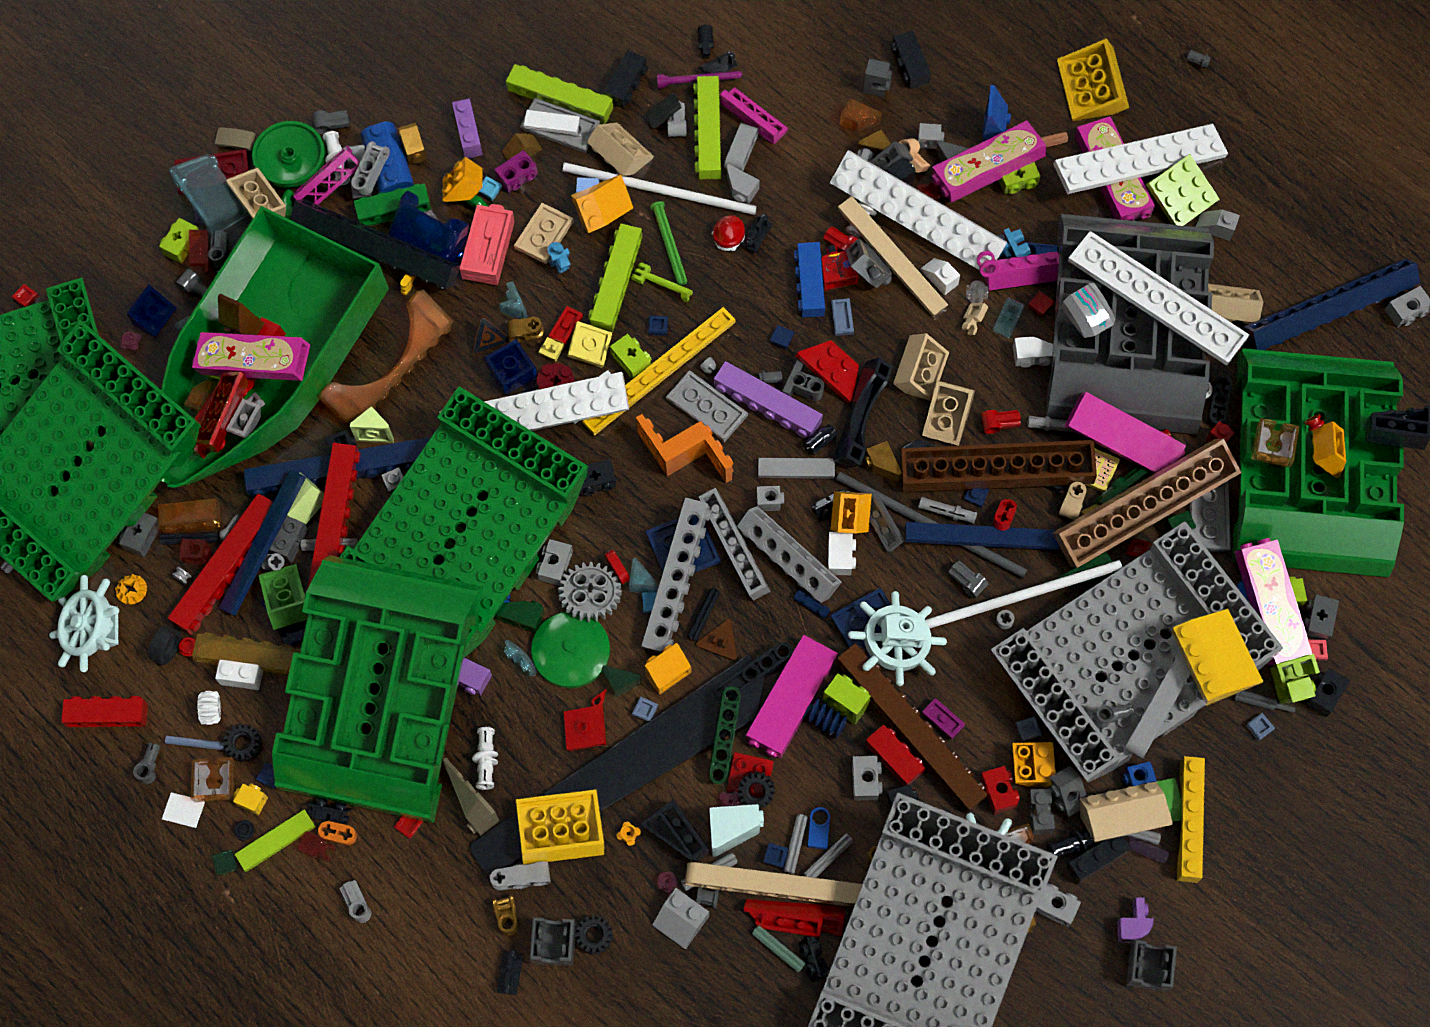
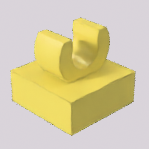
M547 337L539 350V355L556 363L564 349V344Z

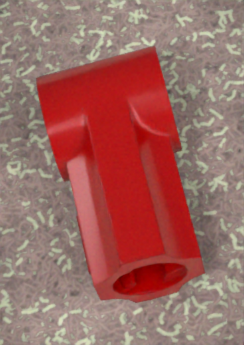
M834 227L829 228L823 237V241L829 245H835L838 252L847 250L857 240L856 237L846 236Z
M988 410L981 414L986 434H993L1001 429L1021 426L1018 410L1005 412Z

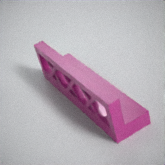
M735 87L730 92L724 90L720 94L721 105L747 125L759 128L758 133L773 145L788 131L785 125ZM735 94L736 96H738L741 101H739L733 95Z
M347 145L307 182L294 191L293 197L296 200H301L306 195H315L313 203L318 205L356 172L360 161L352 154V149ZM350 157L356 165L352 169H345L344 162ZM333 171L341 172V178L338 181L330 180V174ZM328 183V190L326 192H317V185Z

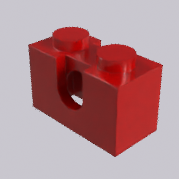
M1005 766L982 772L980 779L987 790V799L993 815L1015 809L1019 804L1020 797L1018 791L1012 789L1011 782H1013L1011 772L1007 771ZM1004 786L1006 793H999L996 787Z

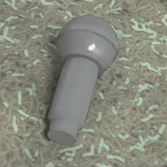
M235 515L228 526L220 531L219 537L222 541L225 540L240 519L238 515Z

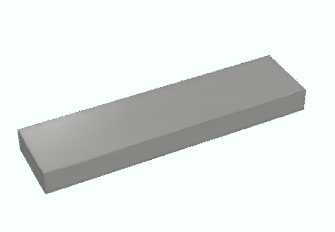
M759 458L758 478L834 479L835 461L829 458Z

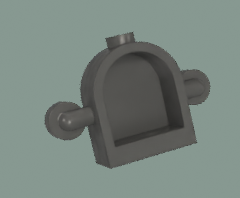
M858 238L845 250L851 267L871 285L878 288L882 284L884 286L889 284L892 279L891 270L867 242L864 243Z

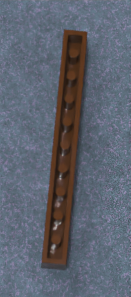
M855 643L837 658L836 663L858 688L861 686L869 692L871 704L917 757L922 760L924 765L966 813L970 812L988 795L985 786L981 782L977 783L971 770L961 765L958 755L948 750L944 739L934 734L930 723L924 722L920 718V713L916 707L910 706L906 702V696L893 687V681L880 672L881 668L877 663L869 671L863 670V664L869 660L867 657L868 653L862 646L858 647Z

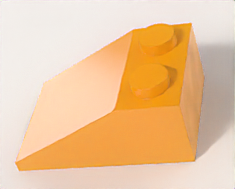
M621 174L571 195L583 229L588 233L606 226L633 209Z

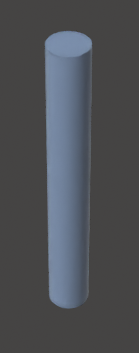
M166 736L165 738L166 744L225 750L223 742Z

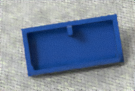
M381 122L362 130L361 139L363 145H365V151L371 141L375 142L378 146H386L390 149L389 157L376 181L378 192L387 193L398 188L404 189L413 186L414 182L395 125L391 122Z

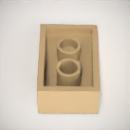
M937 381L922 436L959 446L975 390Z

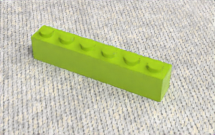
M514 64L506 80L507 90L532 100L534 98L598 120L600 124H606L613 110V100L609 96L600 95L590 89H583L574 83L561 81L557 77L552 78L540 71L530 70L526 66Z
M697 76V84H694V94H698V99H694V110H698V114L694 115L695 125H698V130H695V141H698L699 145L695 146V157H699V161L695 162V173L699 172V179H721L719 76Z
M620 224L619 230H616L614 233L615 243L609 249L610 259L604 265L605 275L604 278H600L599 294H595L593 301L595 306L593 310H590L588 316L591 326L612 333L642 240V228Z

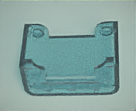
M205 154L175 165L168 169L174 184L184 193L211 234L216 230L223 231L249 214L226 184L227 179L217 166L219 162L215 156Z

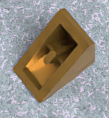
M880 130L860 140L858 151L863 148L869 149L874 153L873 157H876L891 143L883 131Z
M515 133L502 150V154L508 161L523 150L528 156H531L542 150V147L533 134Z

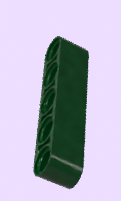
M734 686L725 688L720 696L708 768V779L714 784L724 783L728 776L741 698L739 689ZM728 690L735 692L736 697L734 701H729L726 698ZM725 710L732 712V719L730 721L723 719L722 714ZM723 729L729 733V738L726 741L721 740L719 737V733ZM719 749L724 750L726 753V757L722 761L716 758V752ZM716 769L722 771L723 776L719 781H716L712 776L713 771Z

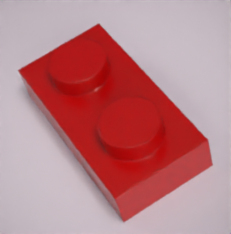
M566 306L550 332L549 338L566 346L573 335L576 322L582 320L583 313Z

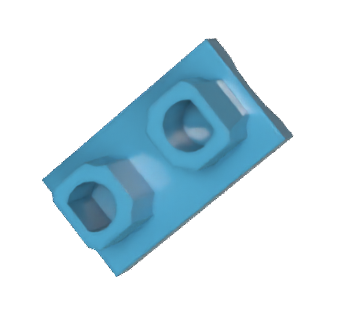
M1009 228L1004 230L1008 243L1005 245L1000 256L1011 258V253H1013L1014 257H1023L1031 254L1027 242L1017 246V243L1024 240L1020 229L1010 232Z
M559 242L551 243L548 247L550 266H556L559 274L569 270L571 264L568 260L570 254L568 248L564 249Z

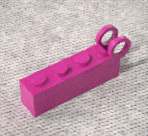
M983 251L976 258V262L980 267V273L985 276L988 290L1057 281L1058 252L995 260L992 252ZM989 255L992 257L991 260L984 261L983 263L980 262L983 256Z

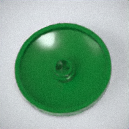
M283 121L268 127L259 135L253 146L252 159L255 168H259L270 184L278 187H296L303 185L323 167L326 153L322 138L314 128L298 121Z
M572 611L570 613L562 612L550 617L538 628L532 642V658L537 671L547 682L557 687L573 689L592 683L603 673L610 657V643L605 629L593 617H591L590 622L587 621V617L580 621V615L573 618Z

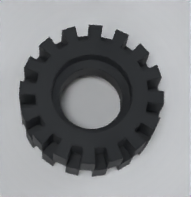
M238 724V727L234 725L232 727L233 730H228V735L224 736L225 742H223L226 752L235 761L244 762V760H247L249 762L251 761L250 758L253 757L255 759L257 757L256 753L261 752L259 749L262 747L261 736L254 727H250L248 724L244 726ZM241 736L250 738V745L244 750L236 748V741Z
M759 771L749 772L748 775H745L738 786V797L740 796L741 803L744 802L745 805L759 804V810L762 807H767L775 793L774 781H771V777L769 775L766 776L765 772L759 773ZM751 784H761L764 788V794L758 798L753 797L749 793Z
M591 915L592 917L589 918L587 916L576 927V941L583 952L590 955H599L600 952L607 951L606 949L611 946V941H613L612 928L608 921L604 920L601 916L595 917V915ZM594 927L600 929L602 932L600 941L596 943L589 942L586 938L587 931Z

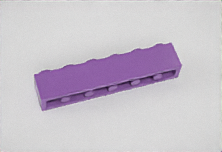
M726 361L714 378V387L717 391L729 394L735 401L747 404L753 411L758 410L769 420L774 419L779 422L782 427L796 431L802 438L811 437L822 423L823 414Z

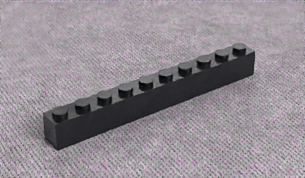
M306 199L294 202L291 221L334 242H339L348 249L358 250V253L361 255H369L375 261L386 262L391 268H400L408 275H416L421 277L420 280L424 282H432L440 289L455 286L460 265Z

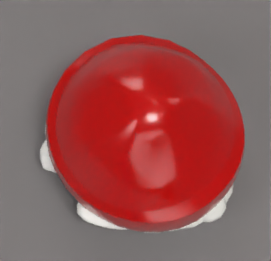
M725 216L716 223L712 232L716 246L724 251H735L739 244L744 242L745 227L738 217Z

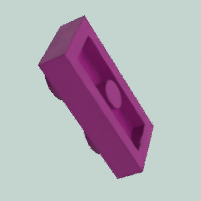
M936 698L922 712L923 716L951 740L965 726L964 722Z

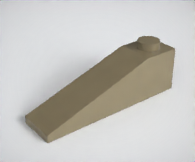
M444 758L443 762L464 815L469 822L466 826L473 834L477 832L482 836L499 821L497 814L486 800L475 791L472 785L463 779L464 777L447 758Z

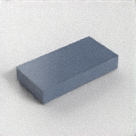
M850 298L831 300L835 336L854 334Z

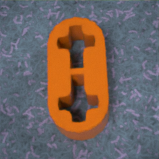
M325 821L318 828L320 837L325 841L352 845L357 839L356 831L348 825ZM328 826H330V829L336 833H328L326 836L323 830L328 829ZM348 831H350L352 837H348L347 840H345V838L339 834H346Z

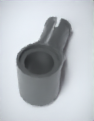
M186 269L175 282L184 292L197 293L201 297L208 290L206 286L201 284L200 277L190 269Z
M1131 703L1117 707L1101 705L1093 714L1092 721L1098 728H1105L1110 723L1116 722L1119 718L1133 716L1134 709H1130L1132 707ZM1099 713L1105 714L1107 720L1102 719Z
M148 743L144 758L134 767V776L143 784H151L156 778L155 762L161 748L157 744ZM144 770H149L145 777H141V773Z

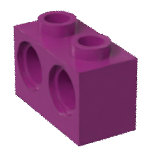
M524 150L494 169L496 179L508 193L519 189L522 184L534 179L538 174L537 165Z

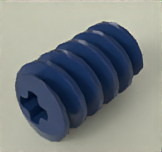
M818 698L809 705L803 715V719L809 716L808 721L810 723L816 720V727L823 724L822 730L826 731L830 728L829 735H833L836 732V739H838L846 726L847 715L839 718L840 711L832 714L833 707L826 710L827 703L819 706L820 699Z

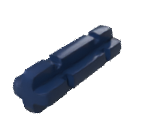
M800 590L796 592L794 596L795 601L798 603L802 602L803 606L815 613L818 612V615L823 618L829 614V607L826 605L822 606L819 601L809 595L805 596V593Z

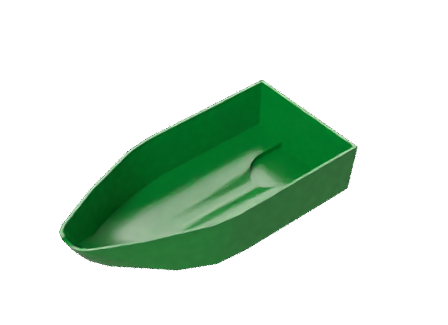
M263 206L260 207L179 333L168 358L161 390L195 419L216 387L217 382L209 380L205 375H201L192 366L197 349V341L201 332L227 334L223 330L224 326L218 322V295L220 293L242 303L259 319L263 317L280 325L286 333L285 337H301L310 344L302 381L257 378L253 388L248 391L244 398L246 400L256 392L265 403L261 407V418L254 431L245 438L231 432L227 433L224 439L226 440L224 448L221 451L219 450V453L210 452L205 459L192 453L182 467H172L161 480L168 484L167 487L176 488L193 484L262 453L300 426L323 395L389 290L380 264Z

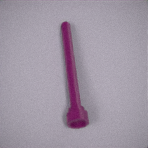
M733 71L676 77L657 74L658 89H663L665 86H669V84L697 82V76H719V80L741 78L742 72Z

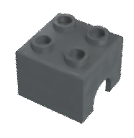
M533 918L530 947L531 963L573 966L576 933L575 920L550 921L544 918Z
M1134 940L1130 944L1126 986L1166 993L1173 989L1177 946H1155L1147 944V941Z

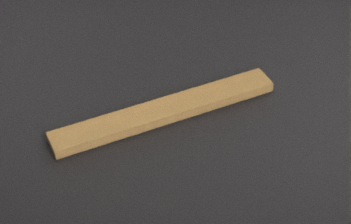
M853 196L838 206L841 214L932 317L947 307L948 304Z

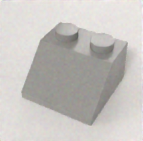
M675 888L664 903L652 926L686 950L709 918V911Z

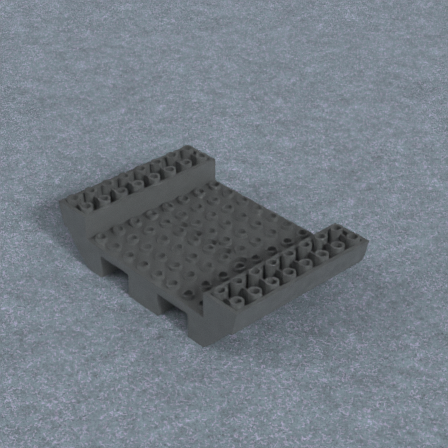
M1061 214L1057 239L1059 261L1052 368L1048 383L1046 416H1050L1053 419L1067 420L1080 394L1088 392L1156 430L1163 431L1167 429L1169 432L1197 434L1202 421L1209 382L1210 361L1205 360L1206 352L1068 262V259L1091 231L1212 310V292H1208L1209 268L1214 259V240L1209 232V228ZM1089 283H1095L1107 301L1115 317L1114 325L1096 336L1084 338L1061 309V306L1070 294L1080 290ZM1132 310L1136 316L1130 317L1126 314V311ZM1132 327L1135 333L1129 334L1125 328ZM1131 344L1134 350L1128 351L1124 345Z

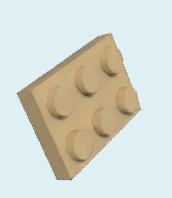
M541 203L514 247L516 250L547 264L550 259L548 254L549 245L553 242L560 243L574 220L572 217Z

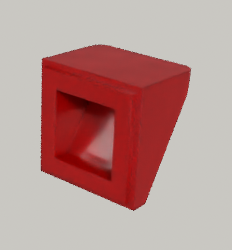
M1133 538L1126 556L1135 560L1149 551L1152 544L1148 541Z

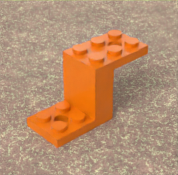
M643 414L636 417L637 433L666 476L706 454L725 483L732 480V459L729 455L725 456L721 443L718 440H714L710 427L708 425L705 426L702 421L664 442L661 435L654 432V426L649 418L645 419Z

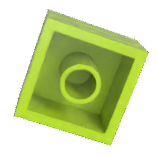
M837 674L824 691L823 704L827 703L826 706L829 708L833 707V711L836 713L840 711L842 717L847 715V720L856 725L868 708L871 696L865 688L855 686L852 683L853 681L846 675L841 676Z

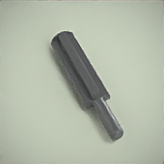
M1244 690L1234 694V700L1273 711L1277 708L1292 713L1295 712V707L1278 703L1277 699Z

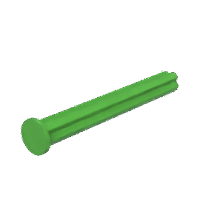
M662 201L655 202L650 208L655 213L677 284L680 286L685 285L687 278L663 208L665 204Z

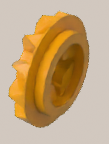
M134 574L124 576L123 579L118 581V585L115 588L116 596L122 603L136 604L146 595V582L143 578ZM125 586H133L136 592L129 591V593H127L128 590Z

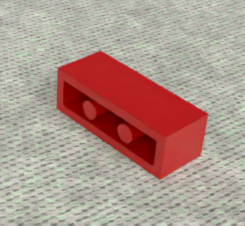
M883 724L866 739L865 745L903 786L909 785L923 774L925 769L923 767L924 763L919 757H914L909 752L910 748L905 742H900L896 738L897 735L892 728H887Z

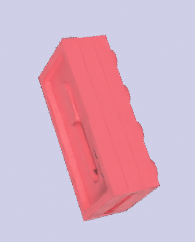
M491 204L489 207L477 205L460 266L462 279L498 285L515 222L513 211L504 210V207L498 204Z

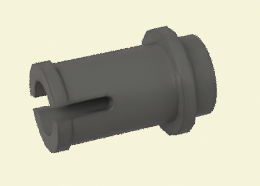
M1190 50L1187 61L1199 64L1202 68H1207L1211 57H1208V54L1203 55Z
M762 371V373H758L759 380L766 384L782 383L781 371Z

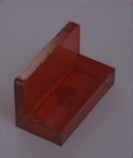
M189 230V266H204L205 272H208V230Z

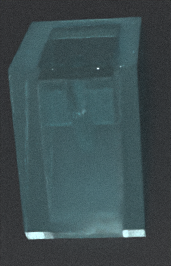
M1007 297L993 331L1010 338L1022 316L1024 304Z
M635 557L632 560L629 582L630 592H658L659 585Z

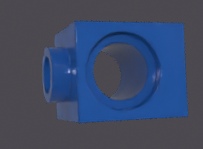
M1151 762L1127 767L1123 774L1124 783L1129 787L1157 781ZM1134 773L1141 774L1143 780H1136L1134 778Z

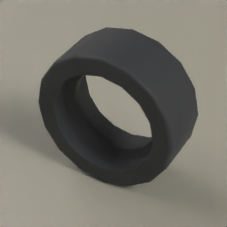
M169 626L161 627L150 643L148 658L161 665H167L178 651L181 633Z

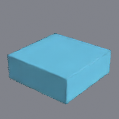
M486 176L482 182V189L478 194L493 201L501 190L502 184Z

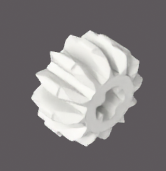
M201 692L197 701L200 723L207 725L218 723L221 719V701L218 692Z

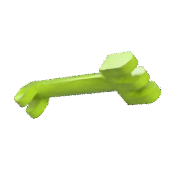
M639 263L638 267L640 269L636 268L635 274L631 276L633 281L643 284L645 279L676 291L681 294V299L684 302H688L689 296L693 294V291L651 274V267L644 263Z

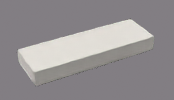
M527 110L524 129L577 135L580 116Z

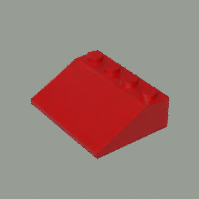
M225 372L221 374L200 423L201 427L196 442L197 446L214 453H219V450L221 451L226 443L224 439L226 434L229 433L226 431V428L235 414L242 397L244 398L248 392L247 385L249 382L244 373Z

